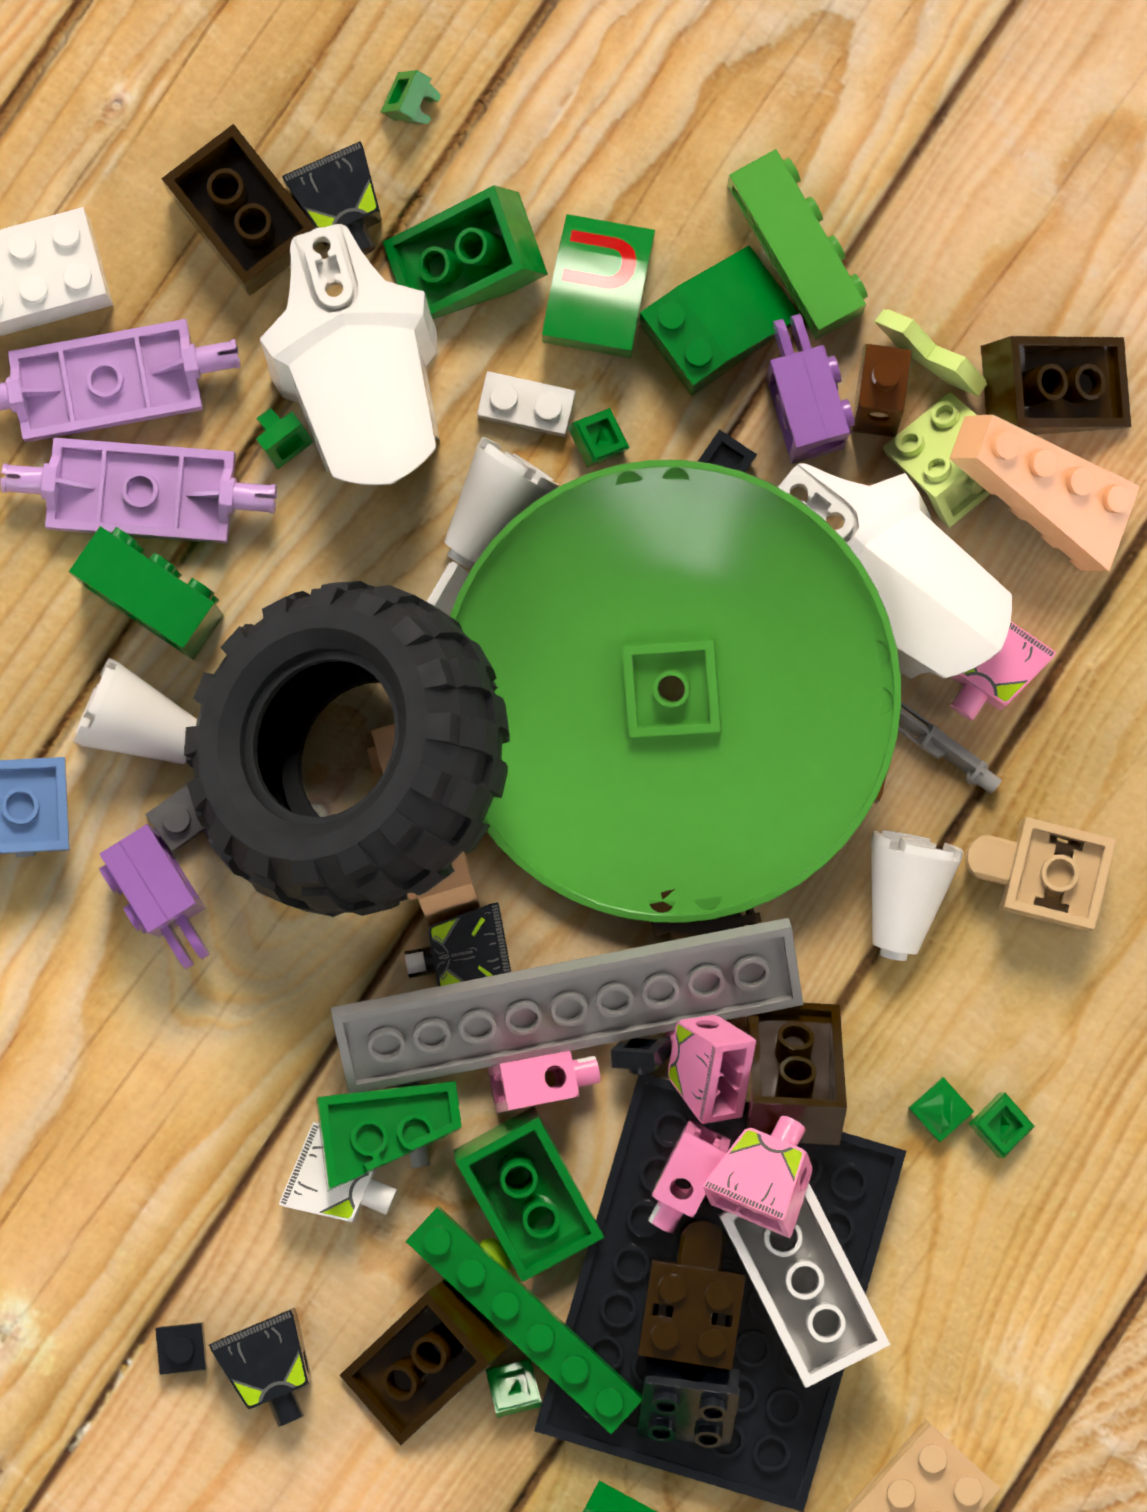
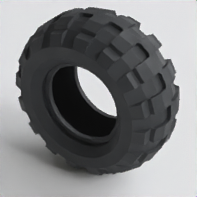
M362 581L328 583L321 585V588L312 589L311 595L304 591L295 592L262 608V620L255 625L244 624L243 627L239 626L220 647L226 656L214 675L204 672L193 697L196 702L201 704L196 726L186 727L184 756H186V762L194 771V779L189 781L187 786L197 819L202 827L209 829L207 834L213 840L211 842L213 849L234 875L248 880L257 892L306 912L331 917L342 913H355L364 916L399 906L400 901L407 900V893L422 895L428 892L454 872L451 863L463 851L469 853L475 850L490 827L489 824L484 822L491 802L494 797L502 798L507 779L508 765L502 761V745L510 742L507 710L504 698L496 695L494 692L497 689L494 680L497 678L482 648L478 643L465 635L458 621L416 595L390 585L374 587ZM381 683L390 699L395 721L394 745L385 772L376 786L354 806L337 814L320 817L307 798L302 778V755L311 727L328 704L342 693L361 685Z

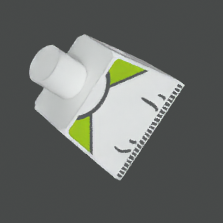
M313 1122L279 1205L354 1222L361 1205L387 1215L397 1189L374 1180L373 1176L376 1172L374 1170L327 1192L319 1123Z

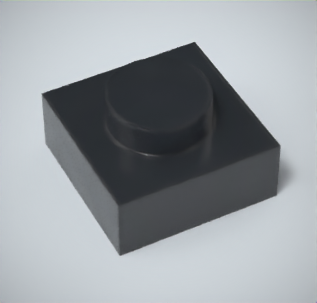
M719 429L697 462L712 463L746 473L756 459L757 454Z
M649 1035L619 1041L610 1050L612 1068L629 1069L630 1073L637 1075L656 1071L671 1055L670 1037Z
M204 1322L155 1328L160 1375L208 1369Z

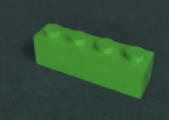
M777 149L729 174L727 187L815 340L862 315L866 306L864 299L868 297V294L858 275L853 274L850 276L844 267L842 260L846 257L837 238L834 235L827 237L819 222L823 220V216L817 203L811 196L805 199L797 183L801 182L795 165L790 158L783 160Z

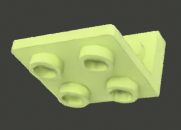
M953 393L945 395L883 446L885 455L927 493L938 518L949 528L990 495L988 491L949 459L964 417L976 416Z

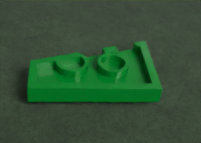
M456 1081L317 1097L316 1105L327 1192L459 1131L462 1125Z

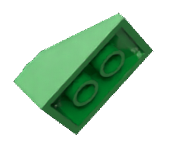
M496 185L383 242L397 284L424 291L432 319L510 294L548 275L520 193Z
M748 245L678 285L640 312L639 325L690 395L693 396L774 339L773 321L783 319L788 329L791 327L790 316L799 313Z
M535 1106L453 1150L457 1166L522 1282L604 1238L601 1229Z

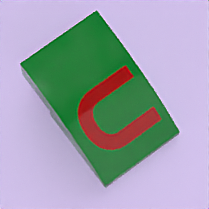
M566 214L543 324L542 343L631 358L655 230Z

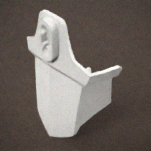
M335 224L325 228H316L294 237L291 241V277L287 309L260 338L269 375L283 398L300 404L326 472L330 471L334 479L348 483L375 486L391 485L410 474L426 461L436 449L435 441L440 440L426 366L437 353L436 326L430 314L425 292L385 281L363 254L346 226ZM320 242L331 244L330 250L327 252L329 257L326 259H322L321 254L314 251V247ZM332 285L343 287L342 293L337 297L329 296L326 291Z
M802 463L796 465L778 486L789 494L793 488H804L808 493L807 502H802L819 514L825 521L833 515L843 519V527L835 531L843 537L860 559L878 589L891 622L902 674L913 679L919 674L931 672L946 679L976 668L1001 651L1011 623L1012 594L932 522L930 513L920 493L906 473L867 486L833 476Z

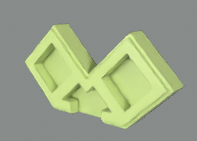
M883 309L874 321L898 348L912 350L911 357L949 385L975 396H979L986 387V379L966 357L937 346L913 319L889 309Z

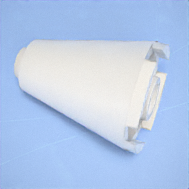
M485 437L481 438L475 450L444 543L451 548L447 555L468 569L472 567L473 563H476L490 542L513 518L536 500L560 486L558 483L553 482L554 479L518 455L514 453L512 455L507 451L503 453L500 451L501 445Z
M108 658L100 674L102 678L96 688L93 689L84 710L73 743L84 747L184 764L186 762V756H184L186 727L196 726L197 719L122 664Z
M882 830V834L878 831H873L871 838L872 944L881 948V956L893 960L907 961L908 954H918L962 861L964 851L961 848L944 842L943 850L936 849V844L930 842V838Z

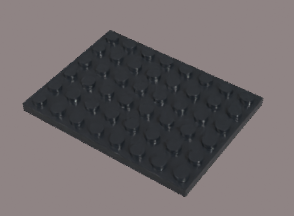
M650 1074L638 1075L596 1218L604 1238L587 1248L565 1324L642 1395L646 1358H653L640 1356L637 1352L651 1260L659 1259L677 1262L680 1235L687 1224L696 1220H707L714 1223L722 1230L725 1237L721 1269L741 1272L746 1275L732 1369L740 1370L738 1383L740 1395L730 1447L704 1448L693 1443L678 1441L658 1442L651 1438L640 1437L637 1435L641 1403L610 1434L551 1378L548 1381L534 1431L804 1512L844 1369L807 1388L802 1384L718 1216L725 1211L711 1205L707 1195L702 1200L694 1217L683 1214L674 1233L666 1232L649 1222V1218L659 1201L651 1196L653 1189L688 1120L691 1118L700 1124L702 1123L670 1080ZM745 1105L741 1118L702 1125L731 1139L730 1149L746 1129ZM842 1132L840 1145L799 1143L797 1147L807 1152L812 1165L809 1184L866 1295L906 1150ZM679 1178L675 1181L676 1185L680 1188L688 1189L691 1187V1183L686 1179ZM656 1303L653 1315H657L658 1304Z

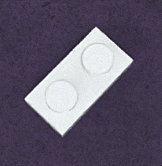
M487 371L477 418L566 438L575 390Z

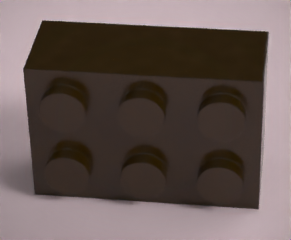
M234 124L161 178L168 194L249 297L291 265L290 245L292 239L300 234L316 229Z

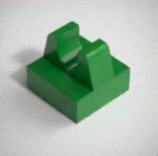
M418 70L398 72L380 113L394 121L401 120L417 125L429 124L431 117L421 111L420 104L423 98L431 103L439 102L441 95L430 84L432 78Z
M270 407L256 418L265 431L256 440L277 469H280L314 443L303 424L292 411L280 419Z

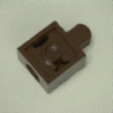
M696 1220L687 1224L680 1235L677 1262L659 1259L651 1260L637 1351L638 1355L732 1370L746 1275L741 1272L721 1269L725 1237L722 1230L714 1223L707 1220ZM655 1303L658 1304L657 1315H653Z

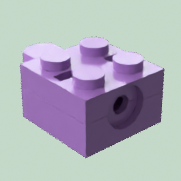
M800 314L790 316L791 328L798 350L796 353H794L784 320L773 321L774 334L781 357L770 360L766 376L791 464L843 450L848 436L851 434V426L855 425L848 399L840 401L837 383H840L842 380L835 356L827 357L824 345L811 348L803 318Z
M146 824L100 853L105 865L100 867L99 870L112 891H117L120 895L124 893L130 904L123 909L137 931L148 932L159 938L164 936L185 969L193 966L194 963L174 930L177 926L180 927L201 960L210 955L189 920L206 908L157 830Z

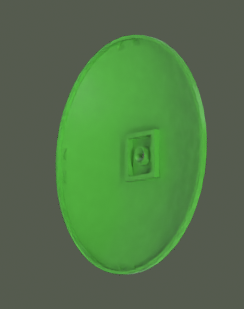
M646 460L619 464L591 472L554 489L513 518L487 546L472 567L458 593L450 617L460 623L466 636L480 645L493 667L497 678L494 680L497 686L494 692L496 695L504 698L510 733V742L502 745V761L508 765L507 779L502 798H493L485 816L484 822L490 825L487 832L518 866L545 886L572 901L600 912L649 922L686 923L716 919L749 910L771 901L798 886L822 868L846 844L863 822L878 796L891 763L898 736L901 713V671L897 644L889 615L870 575L843 537L802 501L770 482L740 470L689 460ZM666 676L680 678L685 686L683 697L677 701L665 699L659 690L662 678ZM675 889L665 899H662L661 892ZM663 901L673 906V908L668 912L659 913L654 911L649 904Z

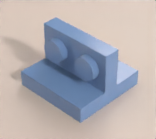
M65 757L0 760V854H15L16 857L35 856V852L70 851Z

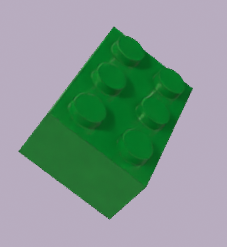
M99 526L68 572L83 587L194 660L224 616L216 605L219 599L214 596L215 593L194 578H191L188 584L180 580L182 574L176 570L173 564L154 552L150 558L142 554L144 549L138 545L139 542L118 527H115L113 532L110 533Z

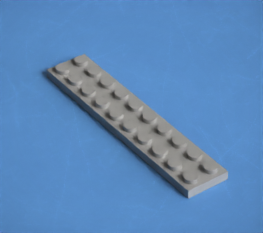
M789 918L331 1007V1013L349 1093H356L491 1067L512 1061L674 1031L676 1024L683 1019L716 1015L724 1020H730L803 1005L792 926Z

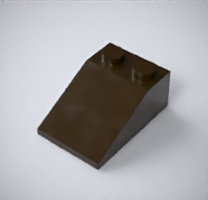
M1009 336L981 345L983 377L987 383L984 388L986 415H995L1034 435L1131 427L1124 337Z
M803 1002L801 1006L747 1016V1034L756 1040L745 1099L746 1129L753 1128L771 1136L780 1117L787 1116L801 1123L806 1129L799 1143L840 1145L847 1111L840 1005Z
M443 1279L426 1292L339 1376L394 1439L402 1445L511 1346V1343L492 1322L446 1279Z

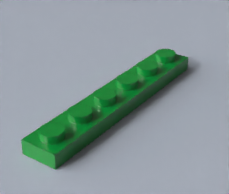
M437 1206L405 1241L610 1434L641 1403L642 1395L440 1206Z

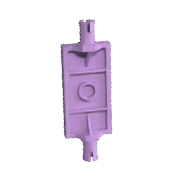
M186 319L8 351L11 370L10 377L6 378V382L0 383V411L11 409L13 413L17 412L22 438L25 443L203 410L198 382V379H201V374L241 368L236 339L196 347L195 343L191 342L188 322Z
M53 438L51 459L49 463H44L43 467L3 463L1 474H5V478H1L0 482L2 493L41 494L42 499H46L45 528L47 530L95 534L99 526L110 533L113 532L115 527H118L131 537L228 544L231 514H234L235 509L274 514L276 509L274 499H277V484L237 483L236 478H234L236 462L234 451Z

